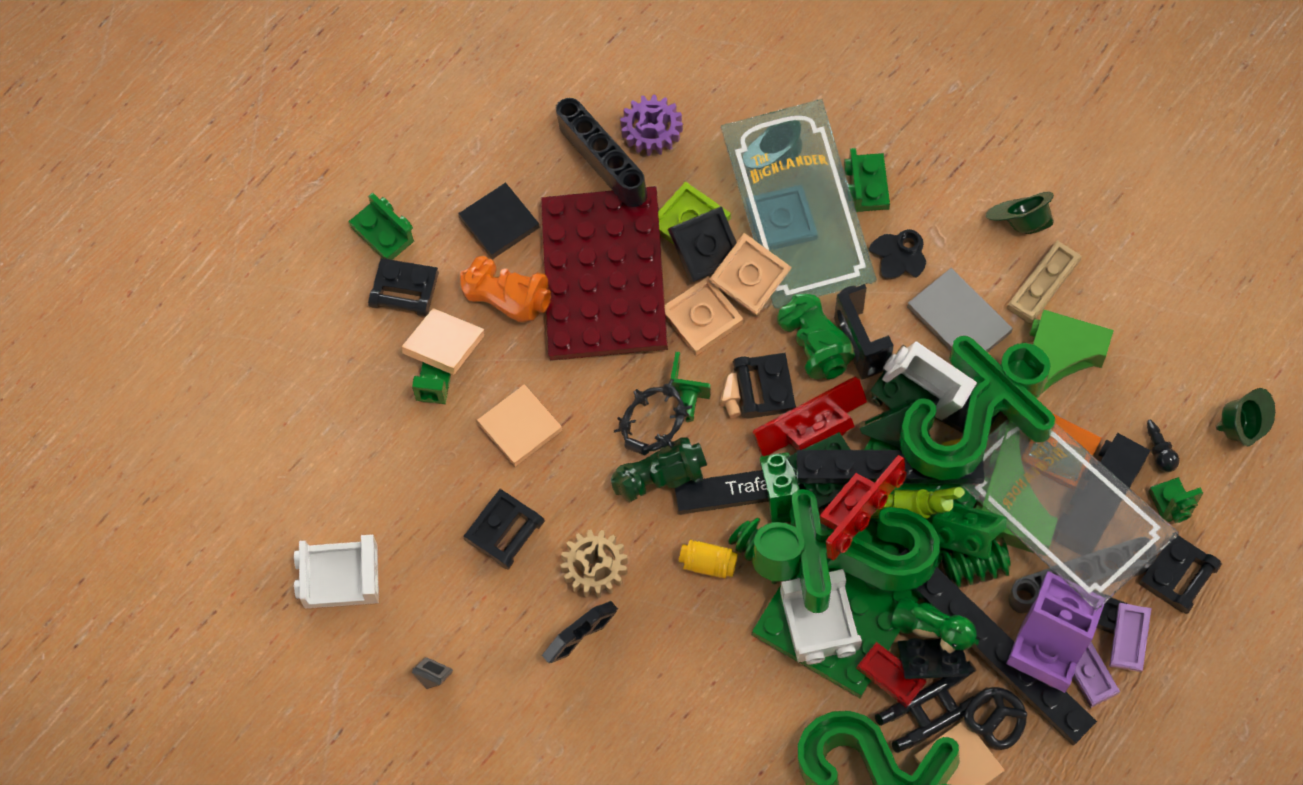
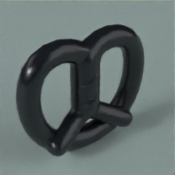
M991 687L982 690L970 700L964 712V721L972 732L983 735L989 746L994 749L1004 750L1012 747L1020 739L1026 726L1028 714L1023 703L1011 691L1000 687ZM993 697L996 705L995 710L984 724H978L974 720V713L977 707L983 701ZM1003 699L1008 701L1014 708L1006 707ZM1006 716L1016 717L1017 722L1012 733L1004 740L996 739L993 732Z

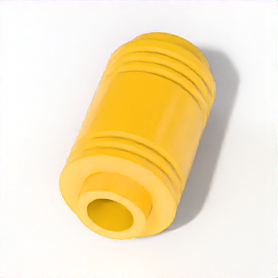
M690 539L688 545H682L679 562L684 563L683 570L726 579L727 576L733 578L738 553L733 552L731 548L728 549L727 547L724 548Z

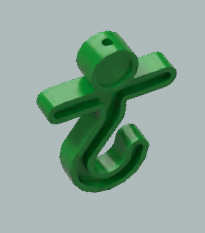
M957 337L953 341L949 357L950 362L956 369L977 382L970 394L961 441L955 445L944 446L937 444L930 438L928 431L933 427L937 409L931 400L925 398L916 400L906 411L899 440L902 454L911 467L925 476L939 480L959 479L975 470L984 457L992 417L1000 411L1031 440L1035 442L1047 441L1051 436L1055 417L1036 397L1044 390L1051 367L1049 357L1036 345L1021 343L1009 347L1003 354L1001 364H999L971 337Z
M801 489L792 495L790 508L791 525L774 522L761 527L755 534L752 559L755 571L768 580H790L799 573L805 608L813 613H822L828 609L832 587L829 575L830 568L843 569L845 572L882 590L901 592L915 589L927 582L936 570L940 538L934 526L922 515L908 509L887 507L879 513L876 529L878 538L885 542L901 544L910 552L900 556L891 555L854 537L848 550L845 553H840L833 561L827 556L826 540L834 530H826L821 527L815 494L809 490Z
M832 711L817 717L804 729L798 742L799 770L806 785H839L836 768L825 759L827 754L838 746H849L860 752L874 785H950L947 783L960 763L957 741L950 737H942L933 744L911 776L898 768L880 727L867 716L852 711Z

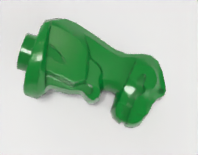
M795 294L789 304L779 310L777 322L783 330L792 332L801 328L798 330L795 339L797 344L804 348L808 358L804 369L809 378L815 380L823 378L834 379L846 371L847 365L855 356L854 348L848 336L824 315L822 304L818 297L811 294Z

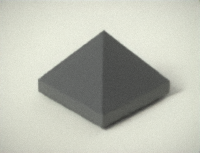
M427 657L412 670V673L426 689L441 685L453 672L452 668Z

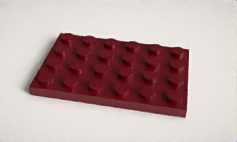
M656 186L646 187L647 199L642 205L637 207L625 205L613 190L541 197L544 270L548 278L547 289L551 292L550 303L546 310L548 356L550 361L668 350L658 192Z

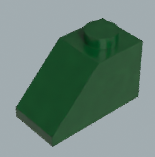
M916 399L860 422L859 428L861 433L901 448L899 437L905 413Z

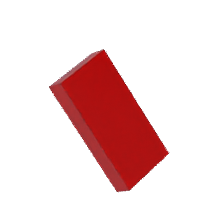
M878 642L874 644L856 667V669L906 708L927 683L923 678L905 679L901 661Z

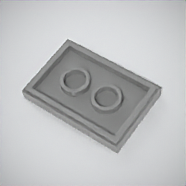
M952 268L909 301L907 308L950 351L953 341L957 337L968 336L974 339L986 352H989L1010 335L1013 330Z

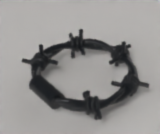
M671 379L669 384H664L662 387L649 388L643 392L638 389L633 391L635 399L625 411L623 418H617L620 421L619 429L614 430V433L621 431L626 449L645 456L649 451H656L662 447L670 446V448H673L675 443L671 439L682 426L684 418L689 416L687 409L693 408L692 405L685 407L680 394L675 386L672 385L674 379ZM658 392H662L666 396L665 402L672 396L678 401V406L673 408L675 415L670 416V419L676 418L669 434H663V436L657 434L655 436L657 442L651 445L628 437V434L632 435V432H630L631 423L636 422V420L630 421L634 408L638 404L648 405V397Z

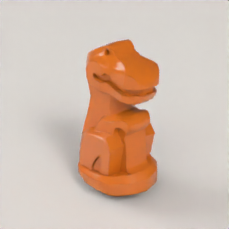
M485 256L476 257L471 266L460 273L462 292L467 300L489 303L518 322L533 321L540 312L544 313L549 306L551 292L547 289L548 278L545 274L537 272L531 277H527L516 272L510 273L508 269H502L500 276L494 277L497 271L496 264L492 259L489 260Z

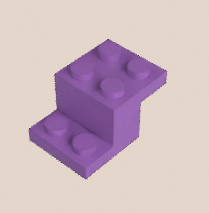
M1048 571L1042 581L1036 600L1020 626L1006 664L1065 693L1071 684L1079 660L1093 639L1106 599L1094 593L1089 595L1082 587Z

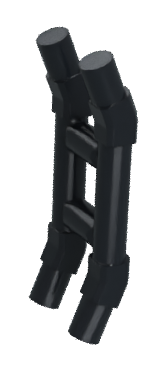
M969 660L967 666L970 676L977 670ZM968 676L942 677V679L921 690L907 708L898 702L888 709L875 714V721L879 726L895 721L908 714V712L912 714L920 728L892 742V748L896 753L922 743L925 739L964 717L965 709L974 696L957 705L948 690L964 681ZM937 696L947 712L930 721L921 705ZM993 697L988 698L987 700L983 701V702L977 707L976 710H978L979 708L982 707V705H984L985 703H987L988 701H990L991 699H993Z

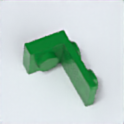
M422 362L420 377L414 376L412 384L416 401L446 404L451 374Z
M788 452L760 457V465L768 492L772 523L791 522L790 508L792 495L797 490H800L795 471L787 459L790 456Z
M1179 477L1150 487L1149 494L1163 523L1173 520L1175 523H1180L1192 516L1203 495V491L1199 487L1186 492Z

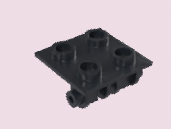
M912 638L898 641L899 660L902 663L905 679L969 676L964 650H955L952 653L945 652L940 646L941 638L925 640Z

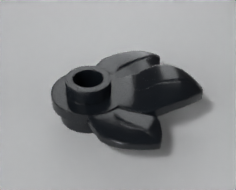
M907 229L898 235H881L869 247L871 253L883 258L881 261V274L885 279L898 278L905 271L917 278L925 269L926 259L922 253L924 242L921 235L915 230ZM909 242L913 244V247L907 248L903 244Z

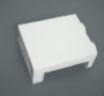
M917 341L907 348L903 346L896 355L893 353L883 367L887 371L882 378L885 382L888 383L902 373L939 398L935 417L941 421L964 406L977 384L976 381Z
M361 535V542L308 545L306 540L299 541V551L294 552L295 569H299V580L294 582L296 599H300L305 609L379 603L378 546L374 535Z
M843 569L829 572L832 586L828 609L822 613H813L805 608L800 578L781 583L780 594L798 663L806 661L807 664H816L824 661L825 657L836 654L838 658L854 655L856 650L860 649L862 640L861 636L857 635L845 589L846 578Z

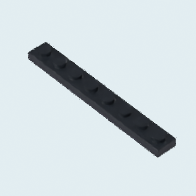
M906 548L900 555H905L910 551ZM937 567L927 582L918 588L912 589L925 603L932 604L950 617L960 615L968 618L974 624L977 632L976 639L979 640L977 646L972 645L971 647L1073 746L1097 722L1067 692L1064 693L1006 664L1014 641Z

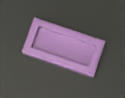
M1124 603L1118 604L1110 667L1137 672L1143 671L1151 608Z

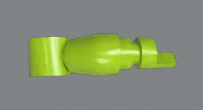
M961 487L941 489L934 492H928L924 489L893 490V493L889 495L882 509L887 507L908 509L927 519L932 514L951 511L953 499L961 498L965 492ZM877 509L870 518H878L882 509Z

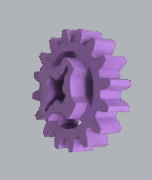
M653 95L649 101H647L645 96H641V103L638 104L632 100L631 109L625 108L623 110L624 118L620 120L622 138L627 139L628 147L635 144L637 153L642 149H646L647 156L651 155L652 150H656L661 155L663 147L671 150L673 149L672 141L679 142L680 132L683 131L682 114L676 111L675 103L668 106L666 97L660 102L657 101L656 95ZM637 119L636 128L633 129V123ZM670 121V128L666 131L667 123Z

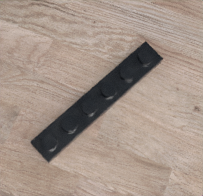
M797 450L796 452L797 483H848L855 473L875 483L898 455L905 460L907 475L903 484H983L985 476L983 460L973 472L959 479L939 480L925 476L911 467L901 450Z

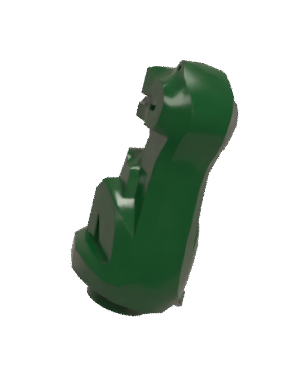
M681 437L673 441L675 443L673 448H670V446L662 447L659 451L639 462L620 465L611 477V484L615 494L622 495L630 503L638 499V495L644 496L646 494L645 487L653 483L656 488L665 485L669 488H677L690 480L695 483L703 481L700 468L707 466V462L700 444L691 445L688 437Z

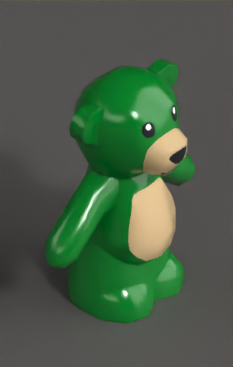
M908 597L901 599L896 606L892 624L894 628H900L901 633H914L922 638L941 637L940 646L947 653H952L955 650H966L972 645L977 646L979 640L976 639L977 632L975 626L968 618L960 615L950 617L932 604H918Z

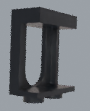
M865 284L858 287L854 285L848 286L837 294L834 315L837 327L848 336L855 353L853 362L862 380L884 372L885 369L883 367L892 355L894 347L889 335L870 342L858 315L862 314L864 310L867 289Z

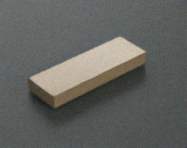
M1057 240L1008 303L1007 309L1032 325L1034 319L1038 317L1081 261L1082 256Z

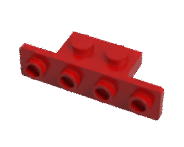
M854 376L754 429L753 435L760 453L763 456H767L788 444H791L796 450H803L840 432L843 436L846 431L854 428L853 420L847 413L867 402L860 379Z
M898 455L875 483L855 473L820 514V523L834 530L826 540L827 556L829 559L834 561L840 553H845L848 550L854 536L867 527L870 517L877 509L884 507L895 487L899 488L903 484L907 475L903 457Z

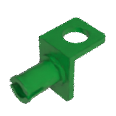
M676 351L670 380L674 379L672 385L675 386L680 394L685 407L692 405L693 408L687 409L689 416L686 417V422L694 421L697 398L710 399L711 384L678 379L681 361L680 352Z

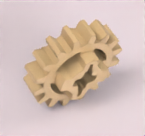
M588 530L586 538H583L579 533L576 534L577 543L574 544L568 541L566 544L570 552H562L561 554L562 560L565 561V563L560 565L561 571L567 573L564 576L566 584L573 582L572 588L574 592L583 588L585 597H588L591 591H595L597 598H599L603 589H606L610 594L613 593L612 584L621 586L622 579L619 575H627V567L624 564L628 563V557L622 554L624 552V545L618 544L615 546L616 536L612 535L606 539L604 530H601L598 536H594L592 530ZM605 549L611 552L615 561L612 560V557L606 556ZM598 555L599 563L595 564L591 572L589 564H593ZM574 566L577 567V570L583 571L584 578H581L576 573Z

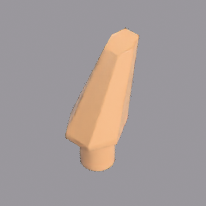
M732 373L725 379L719 406L726 407L730 418H736L741 415L737 404L741 397L737 373Z

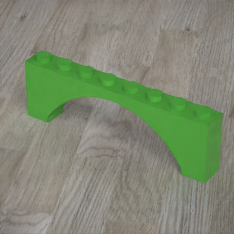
M1043 310L1041 320L1034 319L1030 336L1035 337L1033 345H1036L1046 353L1051 365L1044 390L1041 394L1059 380L1077 371L1093 366L1102 368L1114 330ZM1009 420L1008 425H1001L997 441H1000L1003 437L1004 440L1000 452H993L988 467L994 469L992 478H985L984 480L987 484L982 490L987 495L983 507L977 505L976 509L1004 516L988 501L989 497H991L1049 550L1058 519L1051 517L1047 513L1024 477L1025 472L1021 462L1019 446L1020 431L1006 440L1007 434L1018 428ZM1019 480H1021L1025 485H1027V487L1022 485L1024 489L1022 490L1015 483L1018 482L1020 484ZM1014 486L1022 492L1019 496H1015L1012 493ZM1014 488V493L1019 494V492ZM1008 493H1010L1016 498L1015 502H1013L1014 499L1012 497L1010 499ZM1005 498L1009 500L1011 504H1013L1012 507L1009 505L1010 511L1008 510L1007 505L1004 506L1003 504ZM1007 519V528L995 538L997 542H1000L1001 537H1003L1006 545L1046 557V554Z

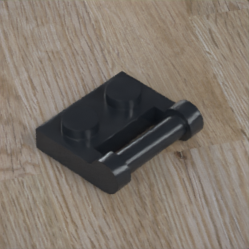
M381 258L373 289L369 294L368 306L372 308L384 306L417 312L419 316L426 317L429 313L439 274L438 267ZM390 291L420 296L421 298L413 300L384 295L383 292Z
M786 353L752 358L744 356L735 358L732 361L734 371L738 373L743 406L741 407L743 418L749 419L783 414L796 408ZM749 371H758L763 404L755 403Z
M499 489L463 537L466 542L495 560L503 568L509 570L514 563L513 558L536 528L540 529L545 520L537 512L502 489ZM521 516L526 522L505 550L501 551L497 546Z
M1174 533L1139 584L1180 612L1188 614L1194 606V599L1212 573L1218 572L1222 563L1217 557L1206 554ZM1196 562L1201 568L1183 594H1177L1173 590L1191 564Z

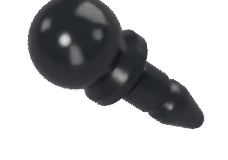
M1151 419L1148 420L1147 432L1151 436L1150 439L1154 445L1151 452L1155 455L1156 467L1166 473L1176 470L1180 463L1178 453L1172 449L1171 442H1165L1159 427Z

